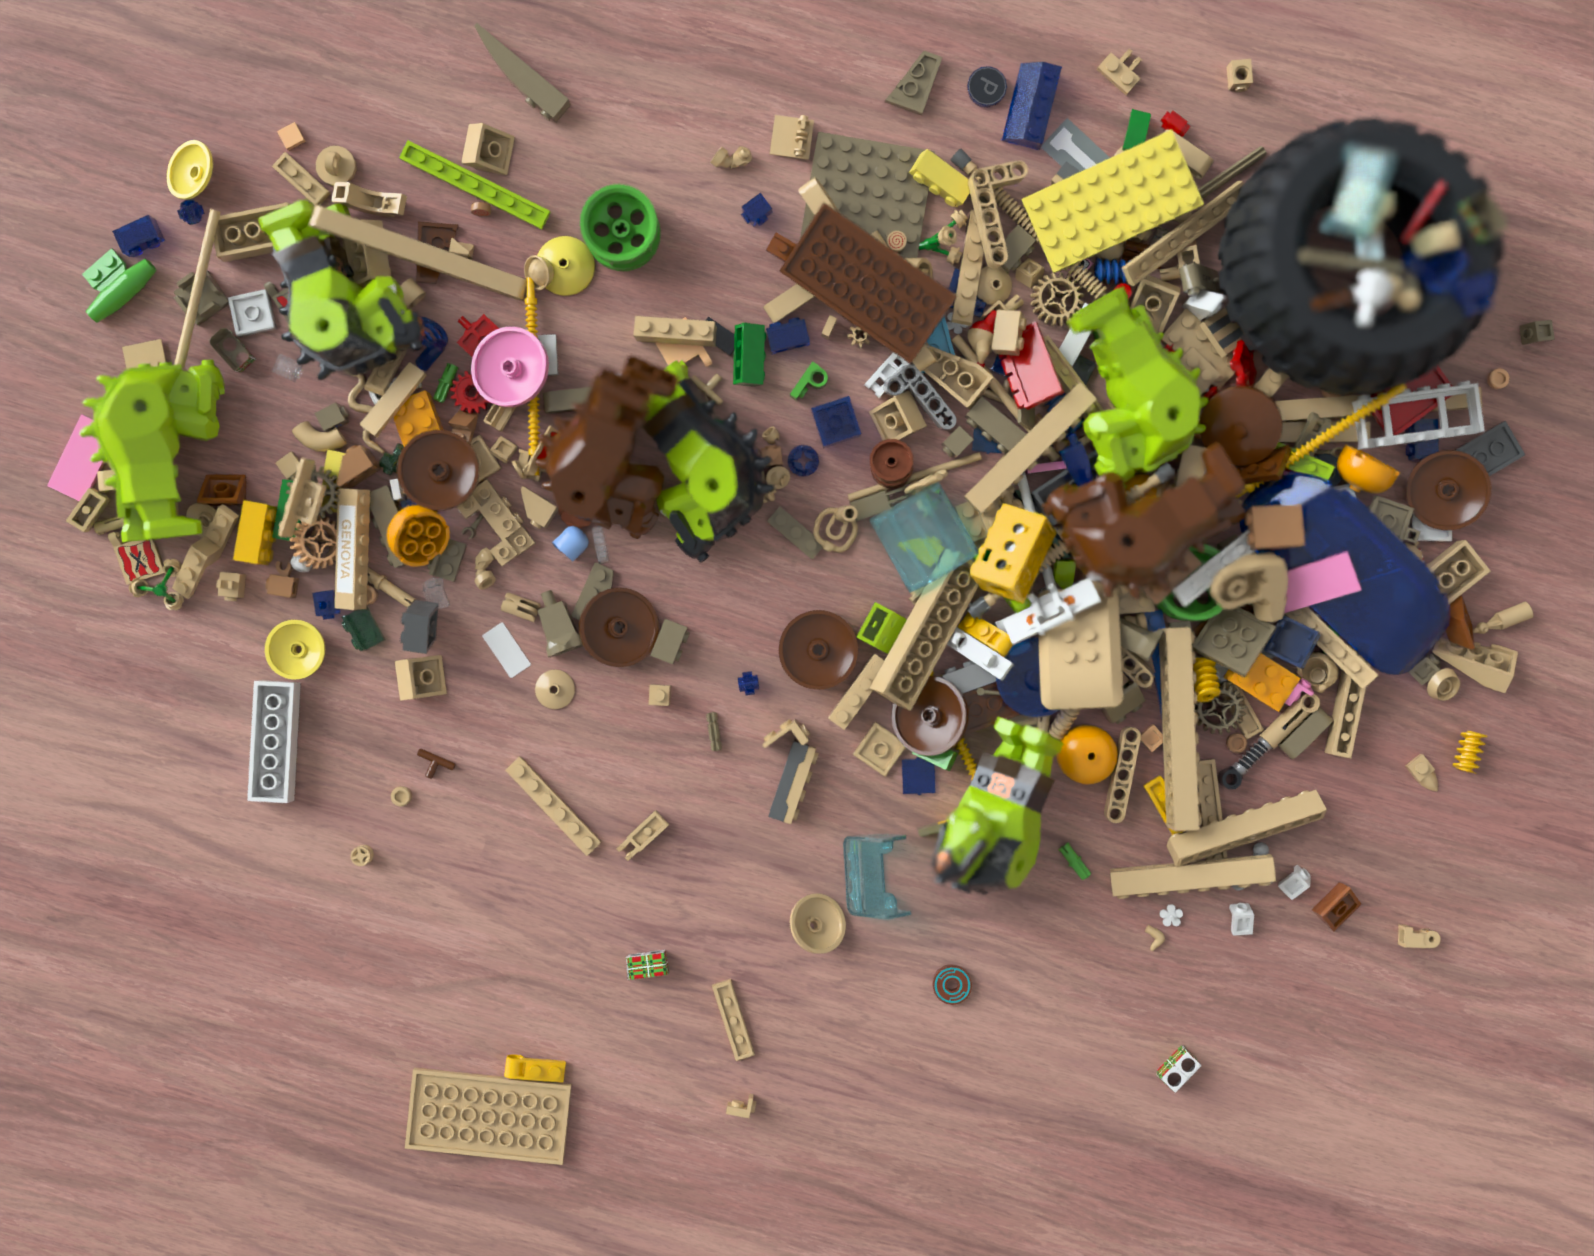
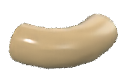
M305 421L292 430L294 436L305 447L314 451H333L347 444L346 439L337 427L328 432H319L312 427L309 421Z

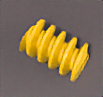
M1202 657L1195 658V663L1192 664L1193 672L1196 674V683L1193 686L1195 688L1194 692L1197 695V701L1205 703L1219 696L1221 691L1218 689L1220 686L1217 682L1218 676L1215 675L1217 673V669L1214 668L1216 663Z
M1473 731L1462 732L1460 735L1465 740H1459L1458 743L1463 747L1456 749L1461 755L1454 757L1459 763H1453L1452 766L1458 770L1477 774L1472 771L1473 769L1480 768V766L1475 764V761L1482 760L1477 756V753L1484 752L1478 747L1486 744L1480 739L1487 738L1488 736Z

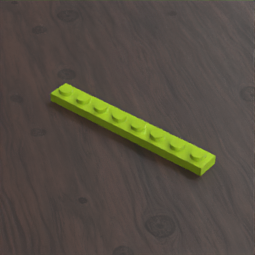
M407 140L399 157L400 160L541 230L551 213L549 210Z

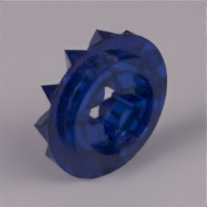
M800 445L794 447L788 455V466L798 476H809L818 468L819 456L811 446ZM802 452H804L805 458L812 459V461L806 462L805 469H803L800 462H795V460L801 459Z

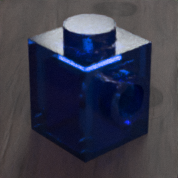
M761 192L741 206L742 218L747 224L751 223L753 227L757 224L759 226L764 224L768 220V216L773 213L772 207Z
M335 590L312 593L316 617L328 620L334 619L336 614H341L340 609L335 608Z

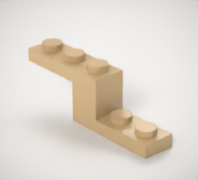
M225 505L218 507L205 537L190 546L172 589L186 599H190L193 596L205 568L220 559L239 515Z

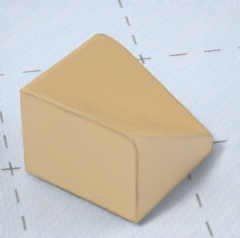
M451 238L449 252L472 259L474 245L457 242Z
M1028 258L1016 269L1015 278L1027 287L1032 288L1039 279L1043 278L1044 267Z

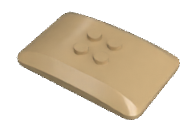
M1095 587L1101 602L1075 614V620L1073 621L1068 620L1046 631L1042 636L1038 633L1041 701L1045 708L1051 710L1116 707L1122 703L1123 678L1119 596L1115 589L1113 596L1108 598L1103 591V587ZM1045 590L1041 592L1038 598L1049 593L1050 591ZM1063 612V613H1061V614H1059V615H1057V616H1055V617H1053V618H1051V619L1045 621L1044 623H1046V622H1048V621H1050V620H1052V619H1054V618H1056V617H1058V616H1060V615H1062V614H1064V613H1066V612Z

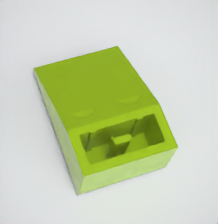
M874 602L856 638L889 654L907 619Z

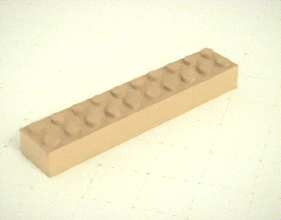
M1191 627L1158 628L1163 630L1159 641L1166 827L1174 831L1199 830V825L1202 824L1201 813H1198L1201 795L1197 790V785L1200 784V774L1197 772L1196 765L1199 764V753L1196 752V744H1198L1199 738L1198 733L1195 732L1198 716L1197 712H1194L1197 695L1196 692H1193V684L1196 683V674L1192 668V664L1195 663V653L1192 652L1194 632L1191 631Z

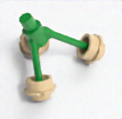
M954 210V213L950 215L952 222L944 226L942 230L931 238L920 242L919 250L926 249L927 251L932 250L948 256L946 262L951 263V266L954 263L958 264L962 256V252L959 251L960 247L958 249L951 247L949 252L941 249L940 243L947 246L955 244L957 234L952 227L956 225L960 229L962 226H967L965 221L968 218L962 210L959 212Z
M166 559L163 562V572L166 575L163 581L155 587H149L144 579L135 578L131 581L129 591L134 597L144 596L148 591H151L157 596H164V604L168 610H178L182 607L184 597L178 592L167 593L168 587L166 585L169 578L177 576L182 565L177 559Z

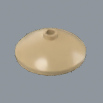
M810 894L795 904L790 916V928L795 941L800 947L810 953L824 954L834 950L841 943L845 935L846 921L842 909L835 900L823 894ZM810 923L814 924V929L811 928Z

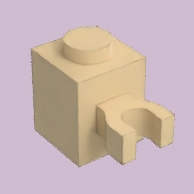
M220 572V578L217 580L216 587L219 588L218 596H225L224 600L237 601V598H244L246 574Z

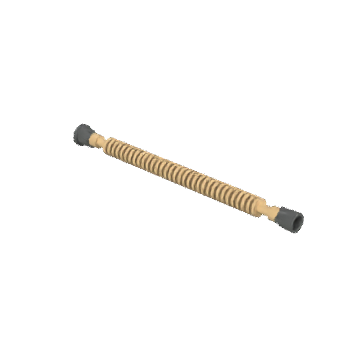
M962 148L950 160L968 175H972L977 170V166ZM975 177L978 184H983V180L980 177ZM1002 187L999 189L994 188L993 193L996 204L1000 208L1003 206L1002 210H1007L1005 213L1007 215L1010 214L1009 217L1013 218L1014 222L1017 221V225L1021 224L1022 228L1025 227L1024 230L1026 232L1029 231L1028 233L1035 239L1037 235L1027 212L1024 214L1026 210L1024 208L1021 209L1022 206L1018 205L1017 201L1014 202V198L1010 199L1011 196L1009 194L1006 196L1007 192L1003 191ZM1081 262L1064 269L1065 271L1069 270L1068 273L1070 275L1074 273L1072 275L1073 278L1078 276L1075 280L1078 282L1081 279L1079 284L1085 283L1083 288L1089 287L1086 291L1090 292L1092 290L1090 294L1092 296L1096 294L1094 296L1095 299L1107 294L1105 292L1106 286L1101 288L1103 284L1100 283L1098 285V279L1093 281L1096 277L1093 275L1090 278L1092 273L1086 274L1088 269L1083 270L1084 265L1079 267Z
M1166 462L1154 471V474L1143 485L1139 487L1136 484L1134 485L1135 489L1133 487L1130 488L1132 493L1126 491L1128 505L1136 502V499H1141L1140 496L1146 497L1144 493L1152 487L1156 488L1161 483L1164 484L1176 476L1171 466ZM1060 540L1057 541L1059 545L1053 544L1054 549L1050 546L1051 551H1048L1040 568L1041 573L1043 572L1042 567L1048 568L1046 564L1052 565L1051 560L1053 563L1056 562L1055 557L1060 560L1059 555L1064 557L1063 552L1069 553L1064 543ZM989 593L973 603L970 602L968 604L970 607L967 610L974 619L978 617L980 620L981 616L989 611L990 607L997 603L996 600L1002 596Z

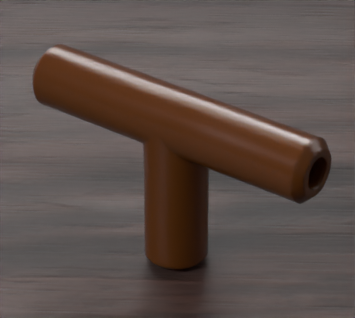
M419 749L417 752V756L431 761L425 775L427 778H433L438 765L449 770H454L456 766L455 763L426 750Z

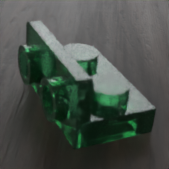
M368 607L367 609L355 610L341 617L343 620L342 626L347 633L350 632L353 638L351 642L356 650L359 649L360 652L366 651L385 641Z

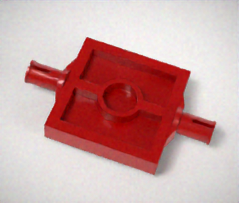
M485 314L473 323H470L464 316L460 318L466 324L460 319L457 321L466 330L456 343L472 358L479 343L488 334L499 329Z
M1243 340L1237 341L1230 365L1232 371L1236 372L1237 386L1253 387L1257 375L1253 361L1255 349L1250 351Z

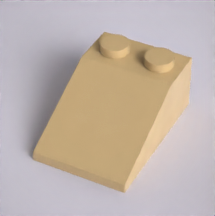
M1148 275L1139 282L1129 307L1133 309L1143 305L1155 332H1163L1179 297L1181 288Z

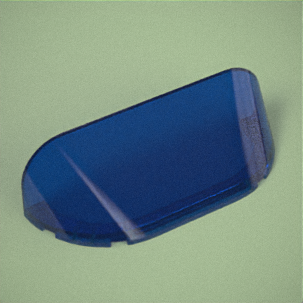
M1290 471L1287 475H1282L1280 480L1266 481L1264 484H1259V488L1255 487V490L1250 493L1242 504L1245 513L1252 507L1301 504L1305 545L1299 548L1255 550L1254 552L1256 554H1275L1285 561L1287 570L1348 551L1361 590L1310 605V607L1375 669L1390 675H1400L1411 671L1442 638L1450 622V606L1446 593H1441L1438 589L1439 580L1433 572L1361 501L1346 490L1339 492L1330 487L1332 482L1312 474ZM1245 518L1239 522L1242 534L1249 529L1248 525L1245 524Z

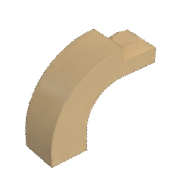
M335 182L332 202L343 204L347 208L360 212L394 217V215H404L407 196L397 193L371 191L347 182Z

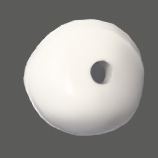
M292 556L290 564L294 570L303 573L310 571L312 565L306 567V561L303 563L299 562L301 556Z

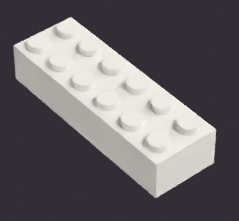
M254 681L247 801L277 803L294 801L301 682Z

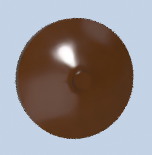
M1234 386L1218 392L1208 401L1200 418V424L1206 426L1205 431L1200 433L1205 447L1208 448L1218 443L1232 465H1249L1266 458L1278 445L1283 428L1282 415L1276 402L1265 392L1250 386Z
M429 430L418 434L405 445L398 459L397 476L402 490L414 503L427 509L445 511L460 506L473 494L479 481L480 466L475 451L464 438L447 430Z
M1457 450L1438 451L1423 458L1411 471L1406 486L1407 501L1409 507L1414 508V515L1427 526L1439 530L1460 529L1475 522L1486 510L1491 497L1490 477L1484 466L1473 456Z
M611 588L596 594L584 607L579 621V634L586 651L598 662L611 667H627L642 661L654 648L659 633L658 617L652 604L642 594L628 588Z
M813 610L798 615L786 626L779 641V658L784 671L795 683L809 689L822 690L840 684L850 675L858 657V643L853 629L843 618L829 611Z
M929 676L911 711L893 704L892 725L897 738L908 750L919 755L937 756L950 751L961 741L968 726L969 711L964 695L955 684L941 677Z

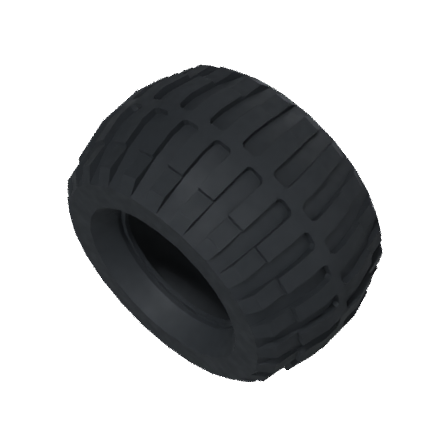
M1380 117L1354 119L1350 123H1346V120L1333 121L1319 126L1315 131L1302 132L1281 149L1273 152L1240 188L1239 196L1232 204L1224 220L1226 231L1221 237L1218 260H1222L1221 265L1223 266L1219 272L1220 292H1223V295H1228L1229 304L1226 305L1229 319L1233 324L1238 322L1245 334L1241 336V339L1250 351L1256 349L1263 354L1262 362L1275 373H1287L1290 380L1308 389L1318 387L1324 392L1339 395L1381 392L1423 377L1440 366L1443 361L1454 356L1466 343L1470 333L1478 329L1488 310V303L1497 291L1501 267L1497 263L1503 258L1504 252L1502 234H1496L1488 240L1479 242L1458 207L1481 191H1488L1491 188L1482 174L1477 178L1474 177L1468 168V165L1473 161L1461 150L1450 152L1445 147L1448 139L1437 133L1427 131L1420 134L1419 125L1398 120L1388 122L1387 119H1380ZM1355 177L1394 197L1393 205H1395V208L1389 217L1384 216L1382 222L1390 228L1398 240L1403 254L1404 269L1414 268L1418 286L1416 290L1420 295V301L1415 310H1402L1398 304L1394 303L1387 313L1373 314L1370 326L1357 324L1356 321L1360 312L1352 311L1342 305L1315 311L1311 305L1312 301L1318 297L1324 298L1327 294L1314 278L1310 264L1300 261V252L1303 249H1307L1310 225L1317 210L1329 206H1337ZM1442 182L1447 187L1414 236L1432 228L1454 223L1457 226L1461 247L1416 258L1412 239L1407 243L1401 238L1438 183ZM1475 203L1467 204L1474 217H1477L1480 213L1479 206ZM1486 221L1478 223L1487 236L1491 232L1490 224Z

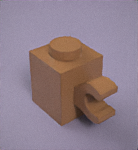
M277 561L276 570L280 575L270 574V578H267L265 585L267 594L296 598L299 578L290 577L293 569L290 563L283 570L282 562Z

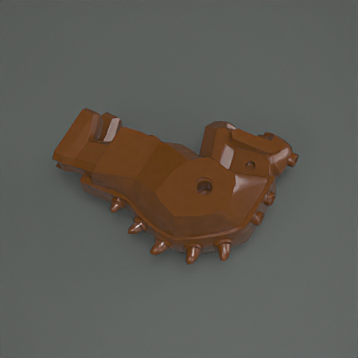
M635 355L628 356L622 373L609 367H602L599 375L594 377L585 403L572 404V408L577 411V415L570 421L568 419L564 421L559 417H555V425L559 428L556 436L539 435V440L546 447L548 453L546 459H537L535 463L539 468L546 470L550 481L542 483V487L545 490L552 491L555 503L561 510L606 529H610L612 524H618L635 539H639L641 535H646L654 527L659 517V514L655 512L654 503L661 494L664 475L657 466L630 463L635 448L634 433L637 432L646 420L652 396L672 398L680 380L676 374Z
M1218 443L1206 448L1201 453L1206 471L1205 476L1200 479L1196 476L1190 477L1183 485L1176 489L1170 487L1162 492L1163 496L1152 495L1142 497L1128 505L1123 478L1114 472L1103 473L1095 481L1081 487L1072 486L1070 483H1067L1054 490L1048 496L1047 503L1042 505L1047 516L1052 514L1058 523L1064 525L1065 530L1061 537L1065 547L1072 553L1076 565L1081 568L1084 575L1088 579L1103 585V591L1108 598L1113 596L1114 588L1118 586L1126 587L1135 600L1141 598L1140 589L1145 586H1157L1163 591L1171 590L1170 585L1166 581L1167 574L1172 569L1174 571L1178 569L1181 572L1190 571L1183 558L1190 547L1196 548L1201 553L1204 552V540L1227 530L1231 525H1235L1245 518V510L1237 499V496L1246 490L1245 484Z

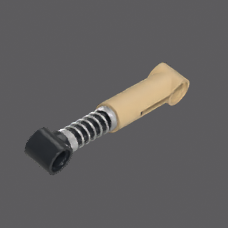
M1305 692L1301 693L1300 698L1293 702L1259 735L1258 743H1254V747H1250V751H1246V755H1242L1243 758H1239L1238 763L1235 762L1233 766L1230 765L1219 772V784L1228 789L1238 788L1248 769L1252 768V765L1256 764L1255 762L1260 760L1261 756L1264 757L1263 754L1265 752L1268 753L1267 750H1274L1310 713L1318 710L1320 706L1318 696L1315 694L1310 696ZM1309 697L1311 700V704L1309 707L1306 708L1304 706V700L1305 698ZM1232 774L1234 779L1232 783L1227 784L1226 777Z

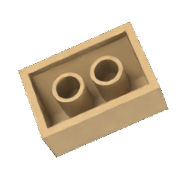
M361 219L363 222L383 228L382 221ZM342 238L348 263L354 271L353 279L355 283L361 287H366L377 276L391 277L388 254Z

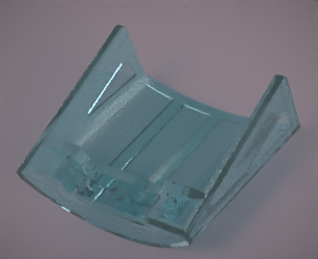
M940 482L922 488L916 494L869 519L909 593L941 578L979 554L975 543Z

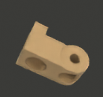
M1399 925L1398 944L1403 947L1435 948L1440 943V935L1431 929L1423 928L1420 931H1414L1413 927L1408 925Z

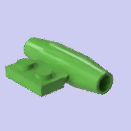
M111 248L89 267L82 275L100 293L87 308L86 313L98 323L118 311L140 292L157 271L149 260L145 258L127 269V264Z

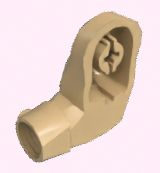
M1246 554L1220 570L1213 579L1210 587L1211 595L1223 609H1233L1253 602L1254 616L1261 621L1274 622L1284 617L1287 602L1288 571L1285 561L1275 554Z

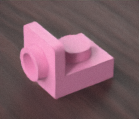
M1302 678L1285 703L1291 706L1293 702L1300 698L1302 691L1312 696L1314 694L1311 688L1312 684Z

